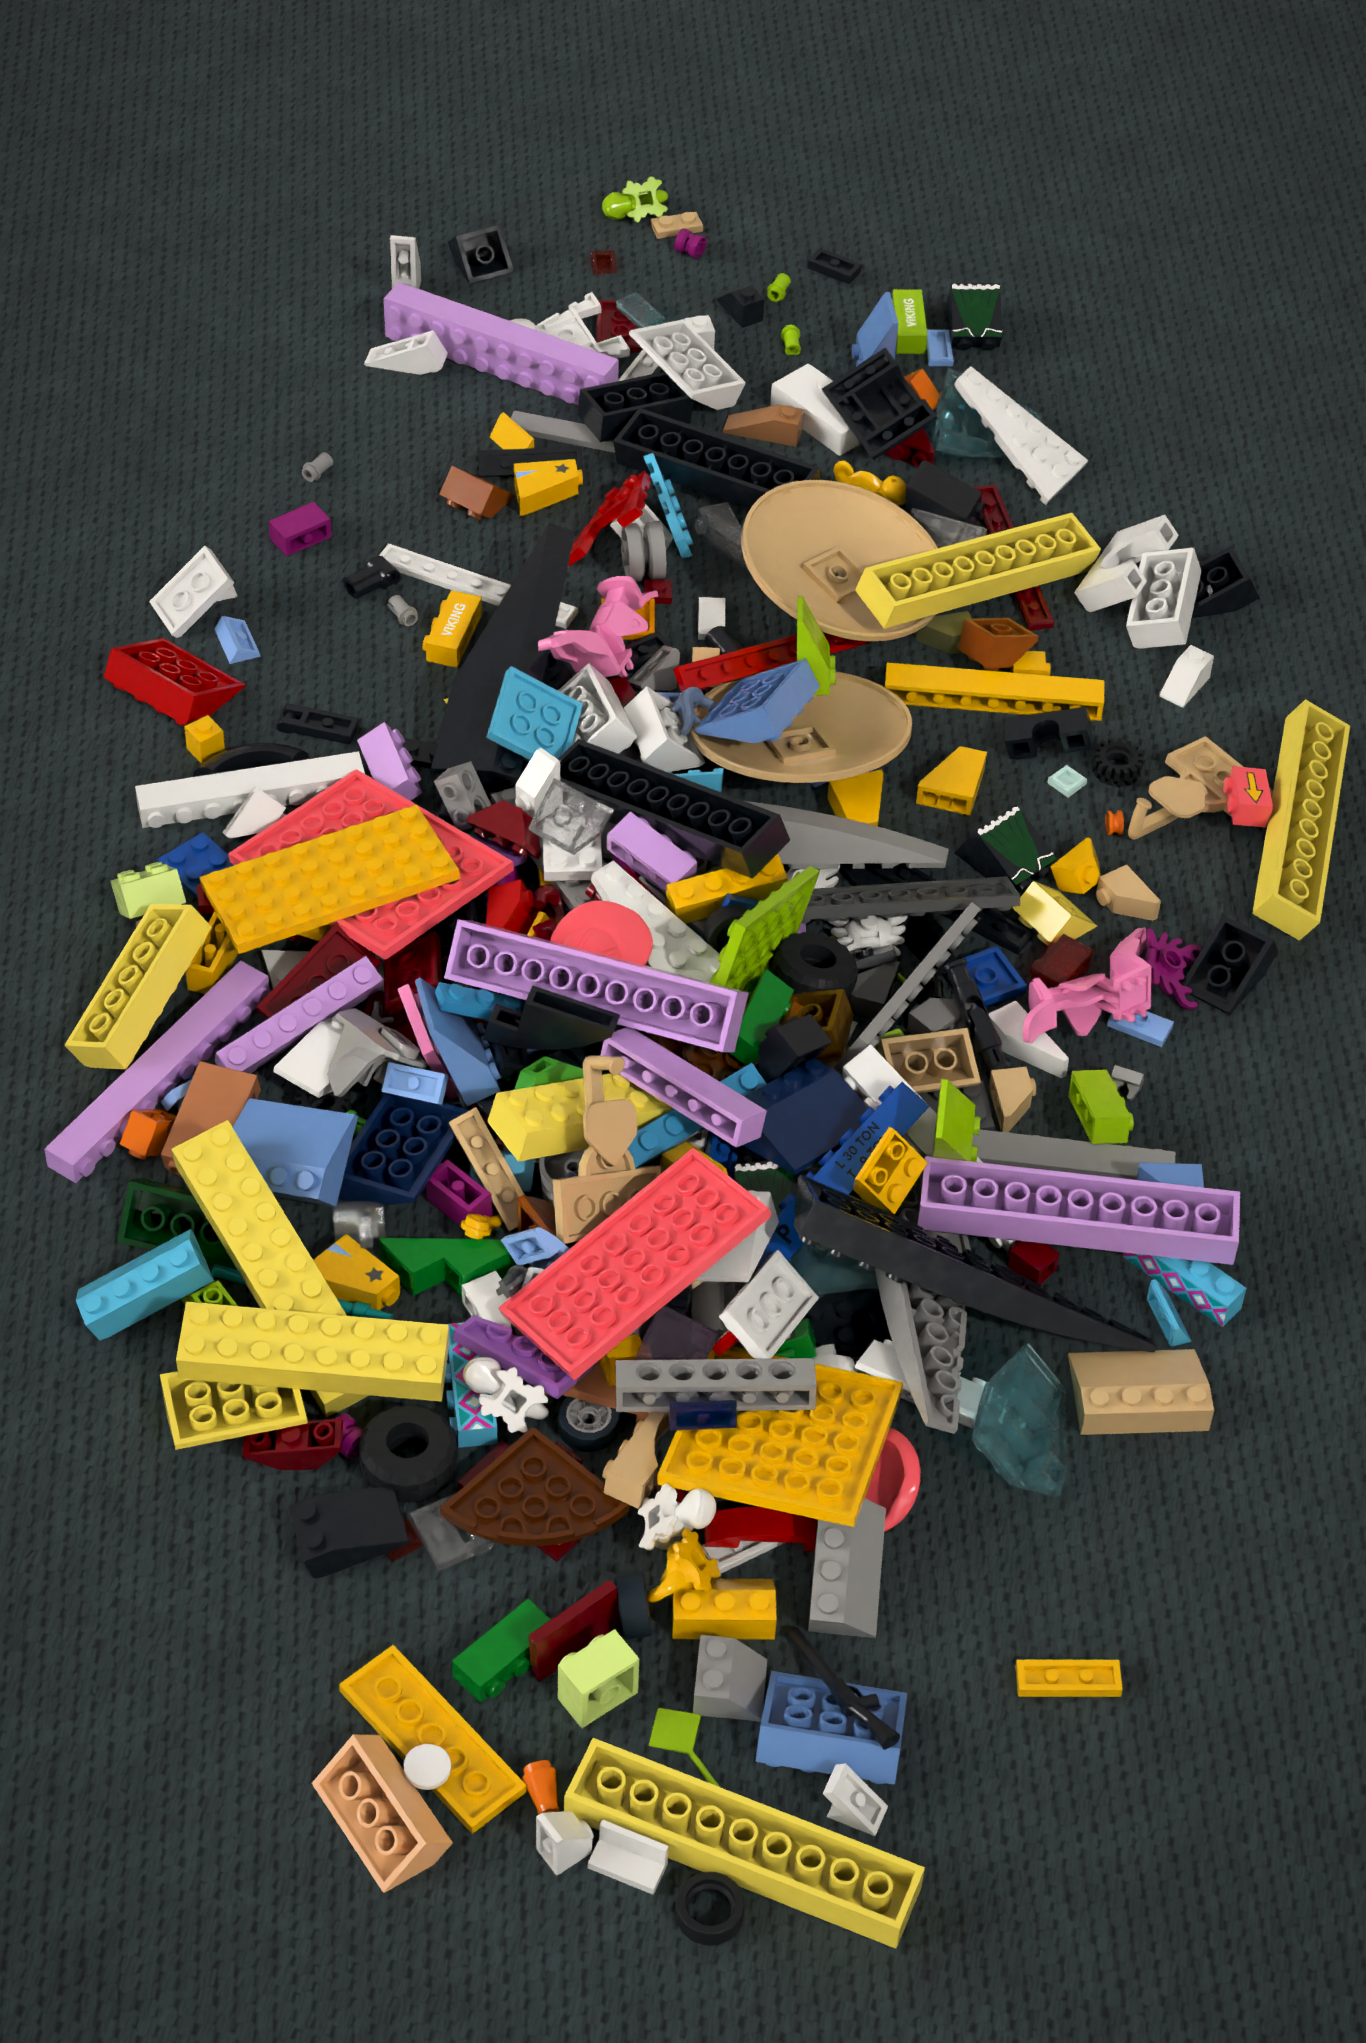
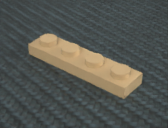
M475 1107L451 1120L448 1124L483 1187L491 1193L492 1203L507 1230L511 1231L518 1227V1197L525 1194Z

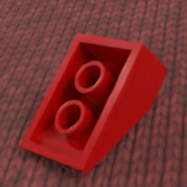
M521 879L489 887L486 925L527 935L539 911L543 912L542 909L534 907L532 891L526 889Z

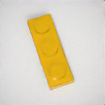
M1016 1660L1018 1697H1121L1123 1689L1119 1660Z

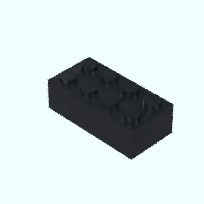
M666 372L580 389L578 416L600 442H608L618 436L638 408L687 424L690 423L693 399Z

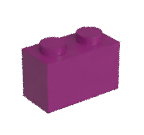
M313 501L270 520V540L286 556H289L330 538V518Z
M448 1159L437 1167L426 1184L428 1201L458 1225L466 1219L467 1214L493 1216L492 1198L489 1191Z

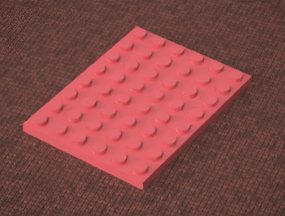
M356 769L228 853L229 860L233 865H237L241 862L249 861L417 804ZM418 806L458 867L460 879L329 923V925L333 927L338 923L349 938L386 960L514 871L513 861Z

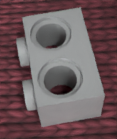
M471 761L448 768L434 781L454 826L461 831L473 827L466 821L468 816L491 806Z

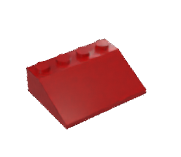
M165 638L111 648L103 677L113 683L115 688L129 692L134 695L133 697L136 700L148 703L154 707L155 711L167 714L174 718L177 724L186 726L207 715L210 716L246 685Z

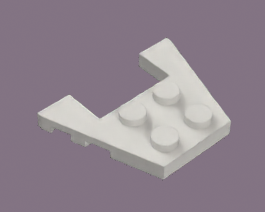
M593 292L585 295V300L579 304L577 302L568 306L569 310L561 315L555 313L536 325L537 331L614 358L630 356V348L621 335L597 343L582 321L583 318L601 313V304Z

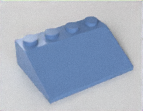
M806 658L740 679L695 730L697 734L755 744L765 740L767 743L774 742L782 736V731L793 723V718L803 711V706L813 699L814 693L820 686Z
M421 978L416 979L415 984L429 1033L466 1105L469 1106L500 1092L497 1080L502 1077L499 1074L490 1042L483 1040L486 1032L483 1023H476L474 1017L440 1011L435 994L436 988Z
M249 1098L232 1128L274 1197L333 1207L337 1206L358 1116Z
M771 1671L755 1762L765 1763L771 1767L784 1766L800 1769L808 1773L821 1772L832 1774L836 1764L846 1763L863 1780H869L875 1784L888 1783L895 1785L907 1693L846 1683L848 1686L856 1687L863 1696L876 1694L879 1698V1707L868 1710L900 1734L897 1744L884 1750L864 1724L853 1716L845 1715L822 1679Z

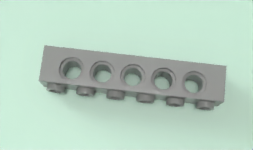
M814 1358L616 1360V1412L815 1410Z

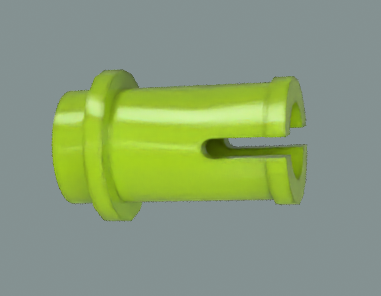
M778 274L773 284L768 286L767 295L771 301L778 302L784 299L786 289L791 283V279L787 274Z
M787 325L781 331L786 355H798L801 351L799 344L800 330L795 325Z

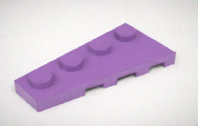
M475 1315L457 1327L453 1334L455 1342L482 1357L495 1359L499 1362L500 1367L505 1370L515 1367L517 1369V1376H521L524 1381L533 1386L542 1385L544 1392L556 1399L595 1369L596 1366L595 1363L574 1381L526 1336L512 1334V1328Z

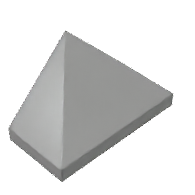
M663 645L628 680L630 685L642 690L646 686L652 690L671 691L677 688V679L673 669L679 666V650Z

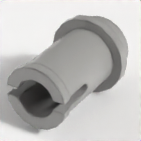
M322 452L312 462L305 463L302 469L303 477L309 482L318 481L321 474L333 465L331 456Z
M394 595L389 599L388 602L391 604H387V606L398 617V622L401 625L409 627L417 622V610L409 606L400 595Z

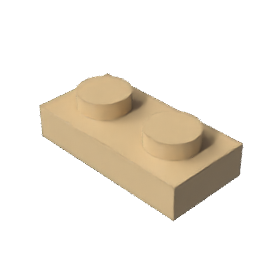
M685 212L683 214L652 218L650 223L657 239L677 236L683 228L692 231V233L703 232V224L697 212Z

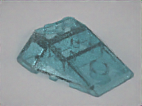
M948 368L936 404L935 413L938 419L934 421L931 438L934 449L957 457H1007L994 440L995 434L989 427L985 428L982 424V417L977 410L970 408L954 387L956 380L964 372ZM1013 399L1037 420L1041 421V414Z
M1029 1343L1023 1345L985 1384L978 1405L972 1441L976 1448L992 1463L996 1472L1002 1475L1010 1486L1058 1497L1062 1493L1067 1475V1465L1059 1461V1448H1067V1439L1064 1437L1059 1439V1423H1066V1388Z

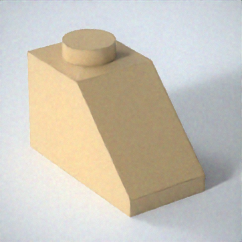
M1124 865L1099 877L1096 897L1102 906L1106 905L1115 914L1152 921L1158 919L1161 900L1128 865Z
M1027 1067L991 1070L989 1091L1001 1132H1009L1030 1108L1032 1096H1036V1083L1034 1078L1029 1077Z

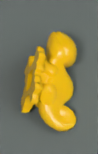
M839 461L834 465L833 471L837 482L866 489L896 505L906 503L907 485L900 477L892 475L882 481L876 475L867 471L854 473L852 466L846 461Z
M684 1528L681 1534L683 1539L669 1546L666 1569L660 1578V1585L647 1594L648 1602L652 1603L662 1600L680 1589L689 1590L695 1588L708 1592L712 1589L711 1578L721 1576L716 1558L708 1560L705 1557L704 1549L698 1542L699 1536L695 1531L692 1532L690 1529Z

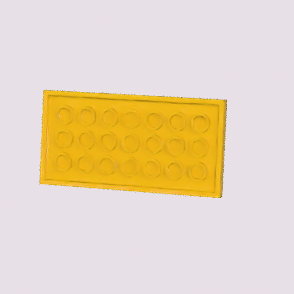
M414 805L219 871L211 872L199 877L202 889L238 954L459 880L460 872L419 807Z

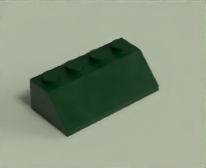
M145 1178L129 1181L117 1239L118 1243L152 1250L191 1229L207 1264H218L237 1270L190 1189Z

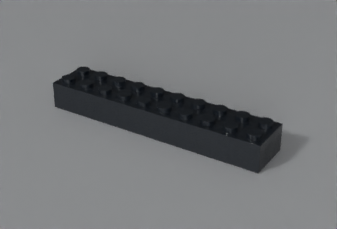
M578 739L558 758L560 761V798L562 804L590 815H600V819L616 825L629 812H632L638 818L642 817L647 820L658 833L667 835L673 844L682 851L686 850L696 857L752 879L790 841L780 814Z

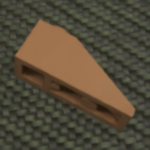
M774 405L728 415L723 433L797 447L802 433L804 409Z

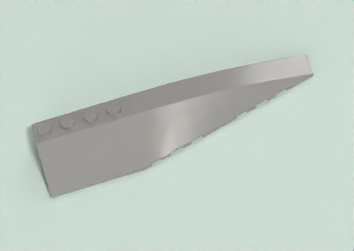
M748 802L780 814L790 841L781 849L778 855L782 864H788L790 869H806L809 866L816 869H838L839 864H852V869H865V864L878 863L881 865V868H893L899 865V863H905L908 868L946 867L949 853L948 848L912 836L838 816L779 805ZM605 820L601 831L602 858L614 859V854L607 850V834L616 824Z
M923 1171L894 1214L917 1225ZM922 1230L934 1240L937 1235L950 1240V1243L958 1247V1251L961 1253L966 1249L971 1250L966 1234ZM875 1268L881 1302L893 1346L908 1388L924 1424L931 1428L955 1434L958 1430L960 1400L957 1399L962 1384V1380L959 1379V1372L963 1368L964 1359L961 1357V1351L965 1347L967 1323L965 1305L904 1280L903 1284L897 1283L889 1279L885 1275L886 1272Z

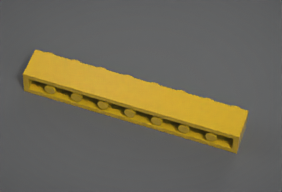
M888 662L886 665L885 688L897 695L905 705L1024 715L1087 706L1090 720L1101 721L1104 680Z

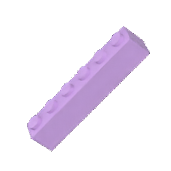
M367 956L363 957L217 1051L215 1055L216 1065L250 1074L299 1043L318 1023L335 1016L340 1011L353 1008L379 991L383 982L382 977Z
M626 1027L615 1031L612 1037L603 1041L600 1056H619L624 1059L625 1066L619 1075L737 1148L761 1137L767 1110L633 1028Z

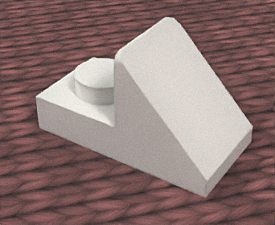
M846 1763L836 1764L823 1792V1795L832 1803L827 1817L876 1836L888 1806Z

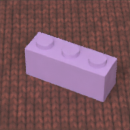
M383 722L357 740L374 780L410 801L422 794L418 783L421 778L416 769L410 764L413 759L407 749L403 747L402 744L405 740L398 729L392 730Z
M629 812L607 834V850L665 894L667 884L696 876L697 861L694 856L686 850L682 851L673 844L667 835L658 833L647 820L642 817L638 818L632 812Z

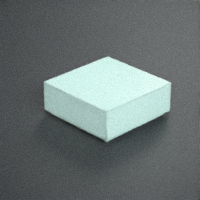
M1065 765L1050 776L1047 783L1066 797H1070L1087 784V779L1068 765Z

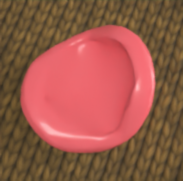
M591 901L577 906L562 918L550 938L552 942L641 965H646L653 947L651 932L641 916L623 905L609 901Z
M893 1428L889 1429L865 1496L866 1499L886 1508L884 1532L900 1523L912 1508L919 1491L921 1475L919 1458L915 1448L907 1437Z

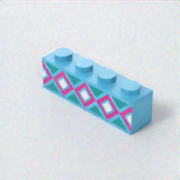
M1123 1252L1125 1259L1153 1279H1156L1160 1284L1221 1327L1242 1308L1247 1288L1210 1262Z
M462 1323L446 1324L449 1325V1363L446 1366L445 1383H451L452 1390H446L448 1410L454 1409L455 1417H449V1424L457 1436L458 1448L498 1444L496 1417L492 1413L486 1416L481 1414L480 1394L472 1391L463 1377V1370L468 1361L482 1356L453 1340L454 1330Z

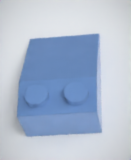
M890 292L883 294L857 333L856 344H852V358L857 359L856 366L884 348L895 359L898 320Z

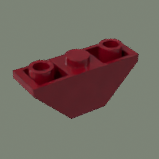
M921 429L884 454L895 460L913 464L918 468L922 460L934 465L935 449L924 429Z
M502 800L468 816L466 819L475 828L473 833L481 839L487 841L491 838L493 843L505 850L509 846L514 853L523 858L529 855L539 859L541 856L537 821L520 807Z
M339 1418L307 1421V1424L244 1436L243 1457L278 1470L318 1469L342 1451L343 1420Z

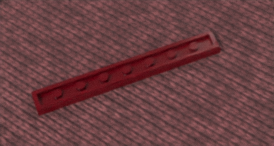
M996 485L973 487L982 492V503L985 504L982 522L987 534L990 535L1014 528ZM1039 586L1013 592L1028 630L1054 628L1055 622Z

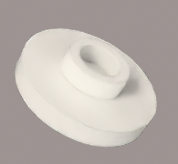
M419 1745L413 1748L404 1760L406 1779L411 1785L419 1789H435L443 1785L451 1773L450 1757L444 1749L437 1745Z

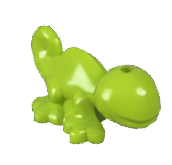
M650 176L647 182H644L642 185L627 181L626 187L621 193L612 192L605 197L602 202V211L605 216L612 220H621L627 215L629 218H633L636 223H639L641 218L646 217L647 213L650 215L654 214L660 218L663 212L668 210V207L661 204L668 199V193L663 190H657L662 181L656 180L653 176Z

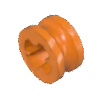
M1118 810L1115 814L1112 811L1106 812L1105 826L1107 836H1112L1113 833L1123 835L1124 817L1122 810Z

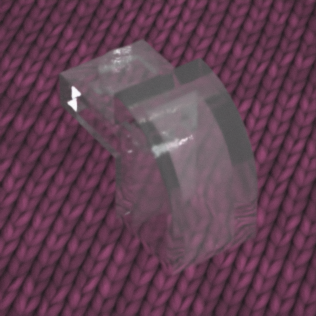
M370 1201L337 1203V1206L333 1207L335 1241L348 1234L354 1240H360L361 1248L373 1247V1238L386 1237L382 1204Z

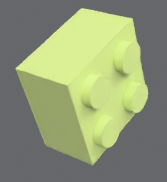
M162 862L146 865V871L134 872V870H128L118 873V879L111 880L118 910L121 915L129 919L144 915L150 904L186 903L177 869L167 864H162Z
M614 1629L606 1635H598L587 1647L577 1653H569L561 1660L560 1664H558V1700L581 1728L638 1693V1656Z

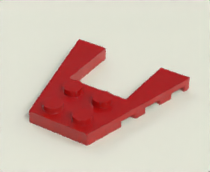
M645 470L637 476L632 474L624 481L621 488L617 489V487H614L605 495L604 498L606 500L599 506L596 514L572 544L568 566L573 565L587 555L600 530L618 517V523L625 528L643 515L641 509L645 507L646 503L642 499L645 500L648 495L644 490L647 491L651 482V477Z

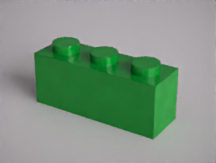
M767 969L749 981L745 990L749 993L735 1052H729L746 1066L757 1059L759 1060V1045L767 1038L765 1032L773 1025L779 1023L781 1017L791 1007L789 1000L794 990Z
M529 1599L525 1600L452 1660L453 1678L480 1703L489 1696L491 1698L498 1696L504 1689L505 1682L514 1675L516 1677L523 1675L528 1670L531 1664L528 1636L551 1619Z

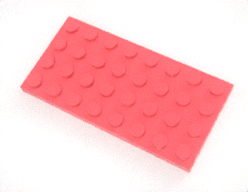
M692 1148L498 1308L511 1324L575 1381L767 1221L772 1214L765 1204Z

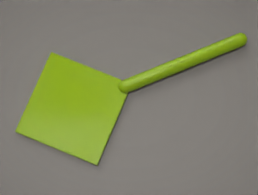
M658 1708L649 1746L687 1754L707 1782L720 1787L693 1751L701 1715Z

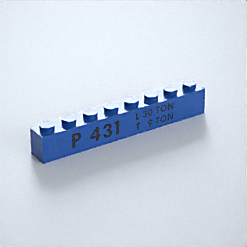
M901 1082L895 1089L890 1085L878 1098L882 1102L876 1110L870 1106L858 1119L862 1125L856 1131L850 1128L838 1141L842 1147L836 1153L830 1149L818 1162L822 1168L815 1175L810 1171L806 1177L849 1195L853 1191L856 1176L888 1127L893 1128L902 1137L930 1106L904 1082ZM791 1193L778 1205L782 1210L777 1216L779 1223L753 1274L768 1256L776 1250H779L788 1261L804 1244L799 1239L800 1235H798L794 1227L796 1196Z

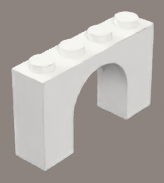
M1166 515L1117 531L1074 592L1086 611L1093 612L1137 597L1147 582L1136 566V563L1141 561L1142 553L1169 550L1179 536Z

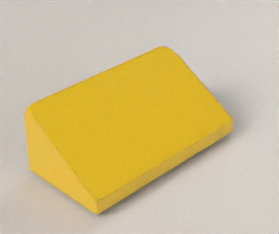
M504 412L501 413L490 438L502 449L534 448V438Z

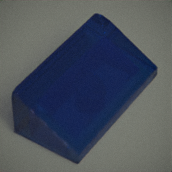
M737 1400L669 1403L668 1419L670 1431L736 1428Z

